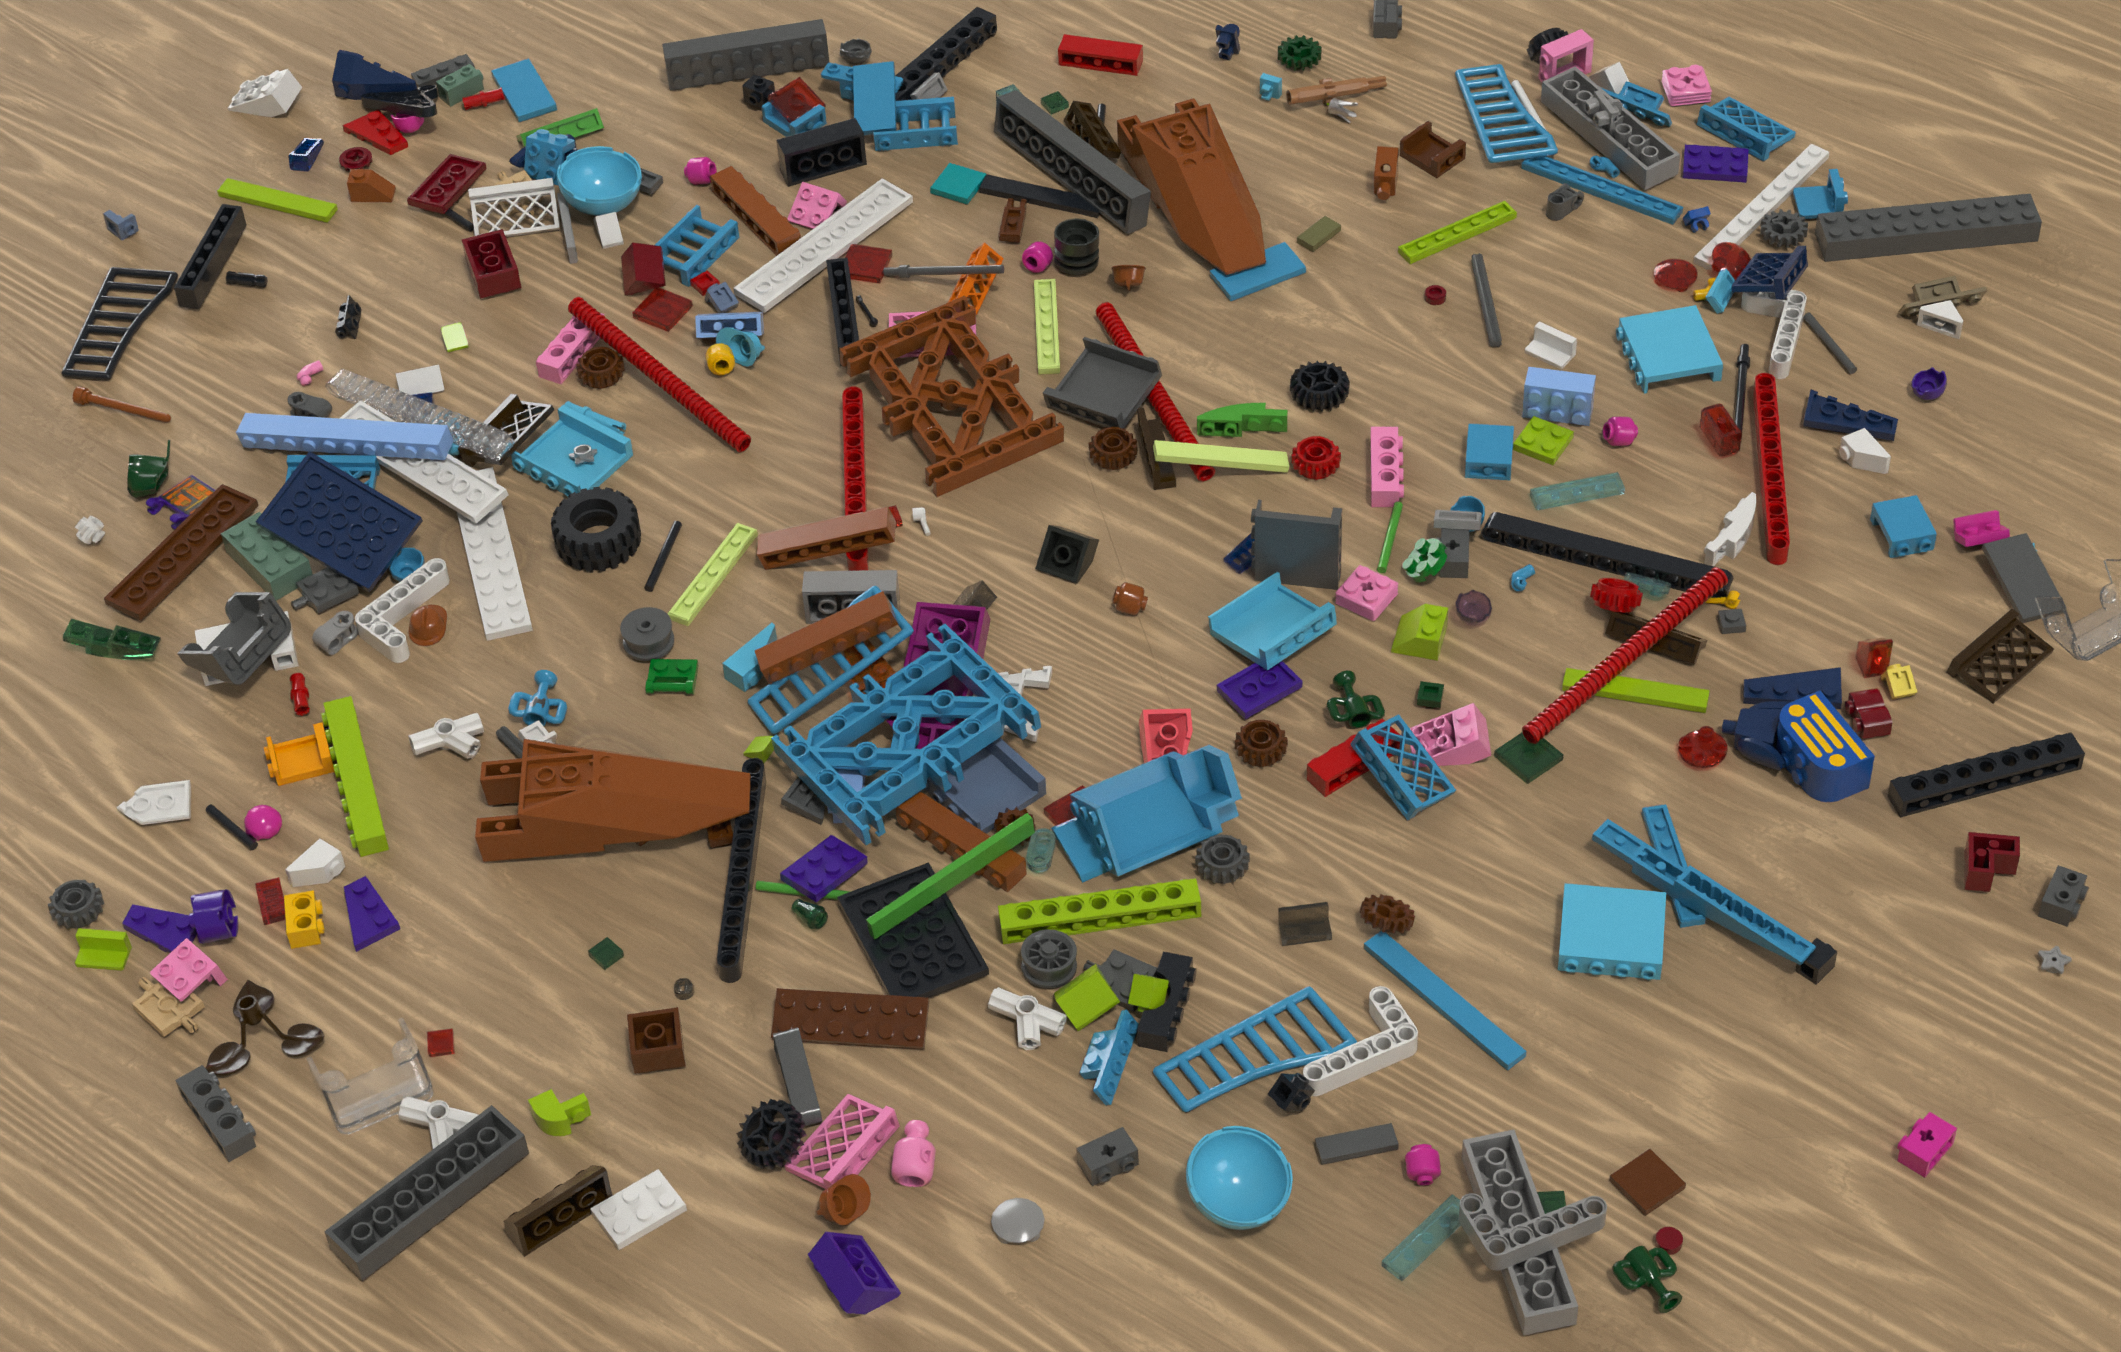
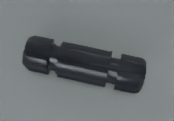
M232 271L226 273V282L229 284L238 283L239 285L263 288L267 286L268 278L265 275L236 273Z

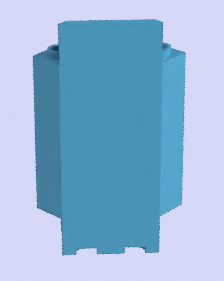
M1207 745L1185 755L1175 751L1070 794L1072 800L1070 808L1075 818L1056 825L1051 830L1082 883L1106 872H1110L1118 877L1223 832L1221 824L1239 816L1235 801L1242 799L1229 754L1211 745Z

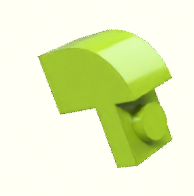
M552 1089L528 1099L531 1115L536 1124L544 1133L551 1136L572 1134L571 1124L581 1122L591 1116L589 1102L584 1093L562 1103H559Z

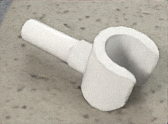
M913 508V521H921L925 535L929 536L931 533L926 521L925 508Z

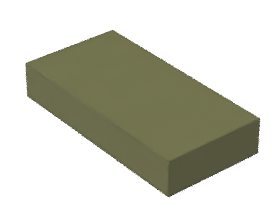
M1324 216L1297 237V243L1314 252L1341 231V224Z

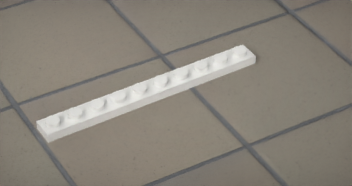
M1813 144L1809 145L1694 256V264L1712 272L1761 225V220L1764 219L1766 214L1771 215V211H1775L1793 193L1794 188H1799L1829 158V152Z

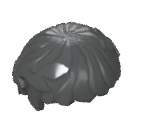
M858 38L846 41L844 44L841 43L839 54L845 61L859 64L868 60L872 49L868 41Z

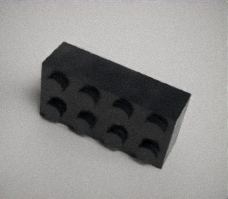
M856 118L776 140L780 172L788 187L867 165L864 132Z

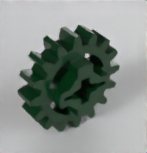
M1295 35L1294 39L1288 37L1287 42L1281 41V45L1278 46V60H1280L1281 65L1286 64L1287 69L1293 67L1294 71L1297 69L1304 71L1305 67L1312 69V64L1318 65V60H1321L1322 47L1319 46L1318 41L1313 42L1312 37L1306 39L1305 35L1299 38Z

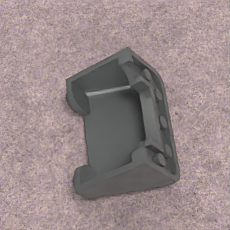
M235 592L225 606V612L231 622L205 650L196 643L186 644L177 653L181 660L187 666L228 684L240 685L244 683L289 635L291 630L289 618L271 592Z

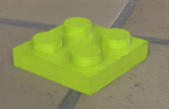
M1533 416L1513 443V450L1554 465L1574 438V431Z

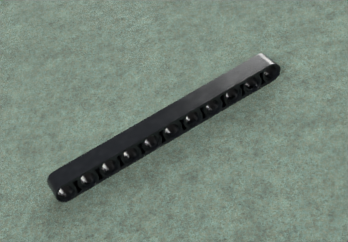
M1493 512L1489 515L1482 531L1484 539L1491 543L1684 592L1714 568V566L1500 512ZM1720 568L1726 574L1728 583L1718 590L1716 594H1713L1711 598L1727 597L1734 579L1731 572Z
M750 758L742 766V772L751 774L750 813L735 818L717 953L719 976L726 983L738 981L742 976L766 790L764 763L759 758Z

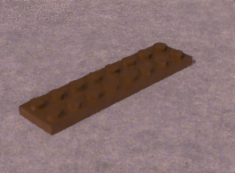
M224 484L220 485L104 597L105 604L141 621L223 541L221 533L244 521L259 506L257 499Z

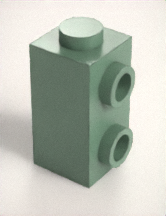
M468 64L436 81L439 98L451 107L463 101L462 97L472 96L484 89L483 74L479 69L476 70L472 65Z

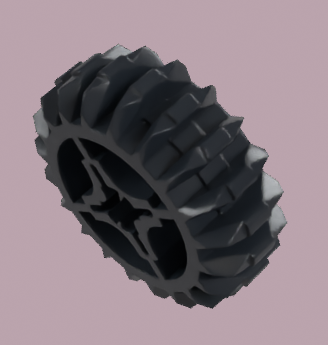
M1317 360L1316 363L1312 364L1308 361L1306 366L1300 365V368L1295 369L1293 375H1291L1290 392L1293 401H1296L1298 406L1303 405L1305 410L1312 408L1313 412L1316 409L1321 410V412L1324 409L1331 411L1332 407L1339 408L1340 403H1345V399L1349 394L1350 381L1347 373L1342 370L1341 366L1336 367L1335 363L1327 364V361L1319 363Z
M770 1099L768 1104L760 1101L759 1108L752 1106V1113L750 1115L744 1114L747 1120L745 1123H739L743 1130L736 1133L738 1138L741 1139L737 1144L742 1149V1156L749 1163L760 1169L768 1168L773 1170L775 1165L783 1168L784 1161L792 1163L791 1156L793 1154L799 1155L798 1146H804L801 1138L807 1136L803 1130L806 1124L802 1120V1114L792 1104H788L780 1099L778 1101ZM776 1118H785V1121H783V1122H780V1121L775 1122L774 1119H776ZM763 1146L764 1148L768 1147L769 1150L759 1151L758 1148Z

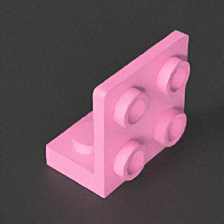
M802 182L787 219L791 223L814 229L832 216L836 207L843 208L847 201L837 192Z
M187 938L150 972L152 977L181 1002L205 980L208 982L214 980L219 986L228 980L218 965Z

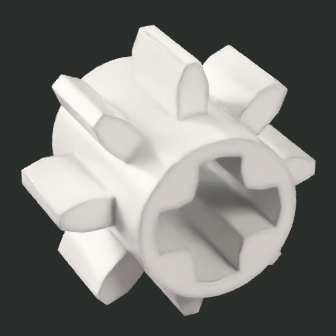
M89 516L88 519L83 517L75 526L79 530L76 535L84 543L91 544L92 541L97 543L105 534L101 530L104 525L96 517Z

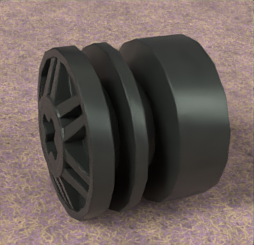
M1078 218L1068 219L1059 223L1054 231L1055 266L1060 271L1072 275H1082L1093 271L1099 263L1098 227L1091 221Z

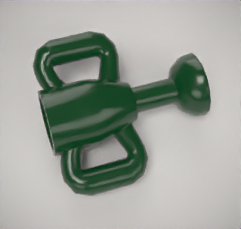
M1348 670L1342 671L1334 676L1333 684L1336 688L1344 690L1346 697H1334L1327 701V709L1331 718L1336 722L1348 721L1349 725L1353 728H1363L1372 719L1383 718L1385 716V709L1381 699L1375 695L1361 697L1355 693L1352 687L1356 681L1355 673ZM1368 702L1372 703L1375 712L1369 710ZM1337 705L1344 706L1345 714L1341 715L1339 713Z
M1638 1246L1629 1251L1623 1260L1615 1262L1612 1266L1613 1274L1627 1290H1635L1643 1285L1652 1287L1659 1296L1658 1309L1661 1313L1673 1310L1682 1301V1295L1679 1292L1668 1291L1660 1281L1661 1278L1673 1276L1677 1271L1676 1263L1666 1250L1653 1248L1648 1251L1645 1246ZM1655 1256L1659 1258L1666 1269H1659L1654 1259ZM1623 1268L1629 1269L1636 1280L1632 1281Z

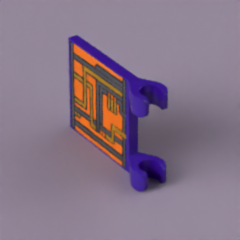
M191 475L159 497L149 498L146 501V505L151 508L147 509V511L155 515L164 505L175 511L176 513L170 516V521L174 523L171 527L175 530L215 490Z

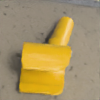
M1730 591L1727 597L1709 598L1706 603L1725 604L1727 608L1735 609L1740 602L1738 599L1740 593Z

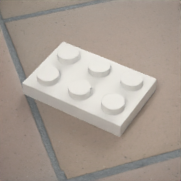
M658 1169L590 1208L592 1216L616 1248L620 1250L687 1211L686 1204Z

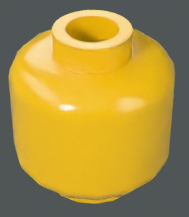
M717 343L708 348L705 356L708 369L715 375L729 374L735 366L732 349L723 343Z

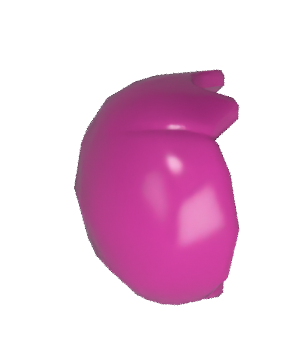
M396 113V117L391 115L394 126L403 133H413L424 123V117Z
M263 804L250 809L244 819L245 832L258 841L270 839L277 835L282 826L280 813L273 807Z

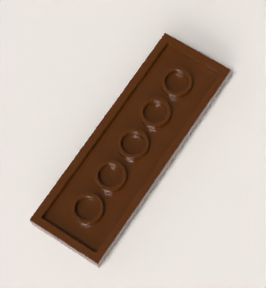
M777 988L771 1038L773 1040V1033L798 1027L802 1042L924 1050L929 998Z

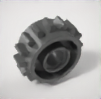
M1220 834L1211 836L1208 840L1202 841L1201 848L1196 850L1197 856H1195L1198 872L1203 873L1204 879H1209L1213 883L1226 884L1235 882L1236 879L1244 876V870L1249 869L1250 853L1247 852V846L1242 845L1240 839H1236L1231 835Z
M86 880L65 882L55 889L53 896L49 897L51 903L48 904L52 920H56L58 926L64 925L67 929L85 927L96 920L100 912H103L101 905L104 904L100 888H96L95 883H88Z

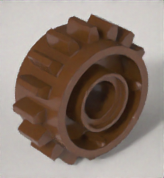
M608 347L589 349L583 353L581 358H578L579 363L576 364L578 378L582 379V383L598 389L614 385L618 382L619 378L623 377L622 372L625 371L623 357L619 356L617 351L615 352Z
M1104 428L1098 431L1095 436H1092L1091 442H1089V457L1093 458L1094 464L1097 463L1101 468L1107 470H1119L1129 466L1131 461H1135V455H1138L1137 439H1133V434L1123 428Z
M1269 720L1250 721L1245 726L1240 727L1241 732H1236L1235 749L1237 750V756H1242L1244 763L1247 762L1256 767H1266L1274 765L1278 760L1281 761L1282 754L1287 753L1288 738L1285 737V730H1280L1278 724Z

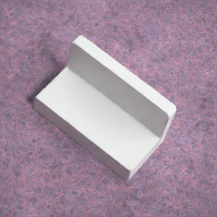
M1538 322L1534 327V340L1525 348V353L1554 367L1563 369L1576 355L1577 338L1542 322Z
M439 365L396 373L401 399L444 390Z

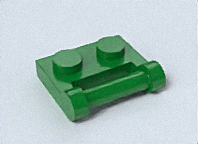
M651 659L648 679L646 680V694H654V692H686V694H694L699 666L698 659Z

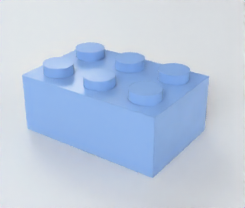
M1528 367L1524 385L1522 417L1532 419L1535 416L1546 421L1589 426L1593 411L1596 375Z

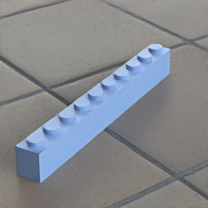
M245 413L236 431L242 446L245 448L445 460L454 441L447 425Z

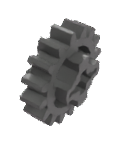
M1779 209V213L1771 211V216L1766 214L1764 219L1761 220L1760 234L1764 235V240H1770V245L1777 243V247L1785 245L1786 248H1789V244L1797 246L1798 242H1804V238L1807 237L1808 222H1805V217L1799 218L1798 212L1791 214V210L1783 212L1782 209Z

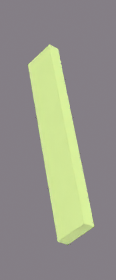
M1055 279L1034 280L1038 375L1060 373L1056 281Z
M1154 440L1153 444L1155 461L1285 473H1288L1289 470L1287 452L1158 440Z
M740 523L735 525L668 612L672 621L686 626L691 624L758 536L757 529Z

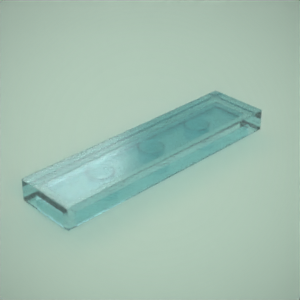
M1618 472L1530 489V496L1536 510L1625 494V487Z
M1453 1194L1447 1198L1382 1260V1267L1403 1281L1461 1226L1459 1222L1460 1199Z

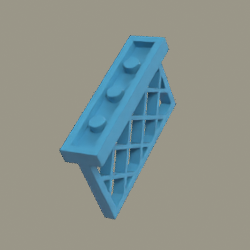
M1727 97L1711 107L1706 104L1700 107L1697 121L1699 127L1736 147L1749 149V154L1762 161L1769 158L1771 151L1795 138L1796 134L1795 131L1731 97Z
M306 455L287 456L288 470L286 481ZM317 455L356 479L361 476H370V479L364 484L375 490L376 478L380 474V466L376 455Z
M1399 714L1369 730L1365 728L1359 731L1350 744L1407 821L1414 818L1418 812L1449 797L1456 791ZM1396 724L1402 731L1401 735L1391 733L1390 726ZM1372 735L1384 737L1383 745L1377 743ZM1388 739L1400 742V748L1389 747ZM1404 745H1412L1416 750V754L1405 752ZM1390 753L1398 756V763L1391 762L1386 754ZM1403 758L1415 761L1414 769L1403 766ZM1419 763L1426 764L1430 768V774L1419 771ZM1401 772L1413 775L1412 783L1405 781L1401 776ZM1417 777L1429 780L1428 788L1417 785ZM1433 781L1442 784L1445 791L1433 790ZM1415 791L1427 794V800L1422 803L1416 796Z

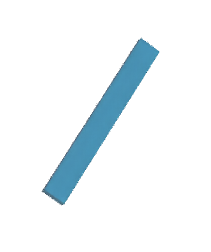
M1546 156L1527 158L1522 162L1521 169L1561 184L1567 183L1572 188L1672 225L1683 213L1682 206Z
M1380 931L1364 943V949L1507 1071L1526 1057L1527 1051L1386 932Z

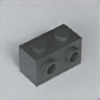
M2058 865L2042 899L2038 917L2068 927L2071 918L2076 919L2081 908V904H2078L2079 900L2084 901L2089 890V887L2085 886L2087 875Z

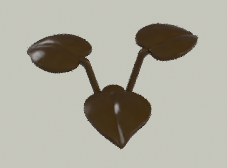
M247 980L233 1006L234 1015L241 1024V1043L239 1045L236 1042H226L217 1046L210 1054L205 1068L208 1073L213 1071L215 1075L219 1076L230 1075L244 1068L251 1058L250 1052L244 1049L246 1047V1024L251 1026L257 1025L262 1019L266 1021L281 1039H284L281 1048L289 1056L298 1057L309 1053L323 1041L325 1035L320 1028L306 1023L293 1025L289 1028L287 1034L282 1033L266 1015V1012L271 1009L275 1001L273 993Z

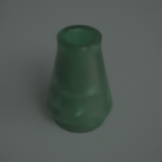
M801 899L795 900L792 904V912L796 913L809 928L820 929L826 924L828 913L823 906Z

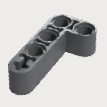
M799 1028L773 1033L774 1049L778 1064L781 1067L790 1104L802 1114V1120L806 1126L821 1123V1111Z

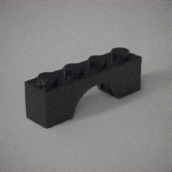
M1163 951L1157 969V978L1169 980L1167 988L1169 998L1160 1007L1143 1011L1137 1029L1138 1047L1168 1052L1170 1043H1175L1177 1037L1176 1024L1177 1022H1182L1184 1014L1182 1006L1183 1003H1188L1190 988L1188 987L1190 983L1195 982L1197 969L1193 968V957Z

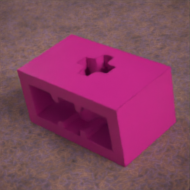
M1929 1112L1923 1120L1919 1118L1916 1121L1909 1136L1905 1135L1900 1140L1897 1149L1900 1150L1897 1161L1925 1178L1954 1144L1957 1128Z

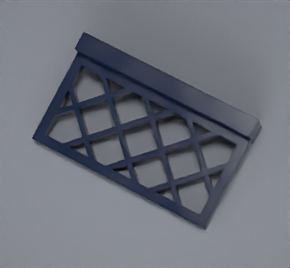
M1797 246L1793 253H1756L1732 284V292H1775V299H1785L1808 267L1806 246Z

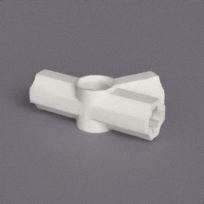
M474 713L456 720L449 718L440 719L433 728L409 735L408 738L414 755L441 748L444 750L451 749L467 759H473L477 755L481 743L472 736L483 733L484 729L478 713Z
M999 987L993 990L988 1002V1009L1017 1021L1018 1047L1025 1050H1034L1036 1047L1041 1046L1040 1030L1055 1036L1060 1035L1067 1020V1015L1038 1004L1037 999L1033 996H1018Z
M411 1097L403 1098L398 1114L400 1120L428 1126L430 1128L433 1149L478 1116V1114L451 1108L442 1100L427 1102Z

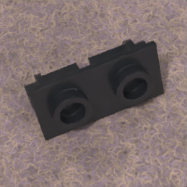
M350 295L347 297V302L339 307V322H337L335 333L339 338L351 335L356 339L361 307Z

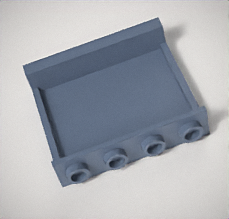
M998 738L963 763H960L964 780L960 783L956 781L954 775L946 772L948 781L952 784L951 789L944 792L929 777L927 778L926 787L923 789V791L926 790L932 796L933 800L986 834L994 829V822L997 819L998 812L1005 813L1006 807L1014 810L1016 806L1021 811L1047 794L1046 778L1001 738Z

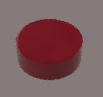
M1439 285L1429 286L1425 289L1424 299L1430 305H1441L1446 301V290Z
M1663 1227L1658 1230L1655 1239L1657 1248L1666 1250L1669 1255L1676 1254L1681 1250L1683 1235L1678 1229Z

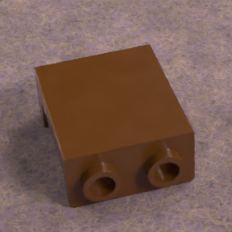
M1427 121L1400 140V156L1433 177L1439 178L1465 159L1466 142L1459 139L1451 144L1433 133L1432 123Z

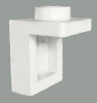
M538 720L519 730L518 736L522 741L529 739L555 743L557 733L555 731L548 733Z

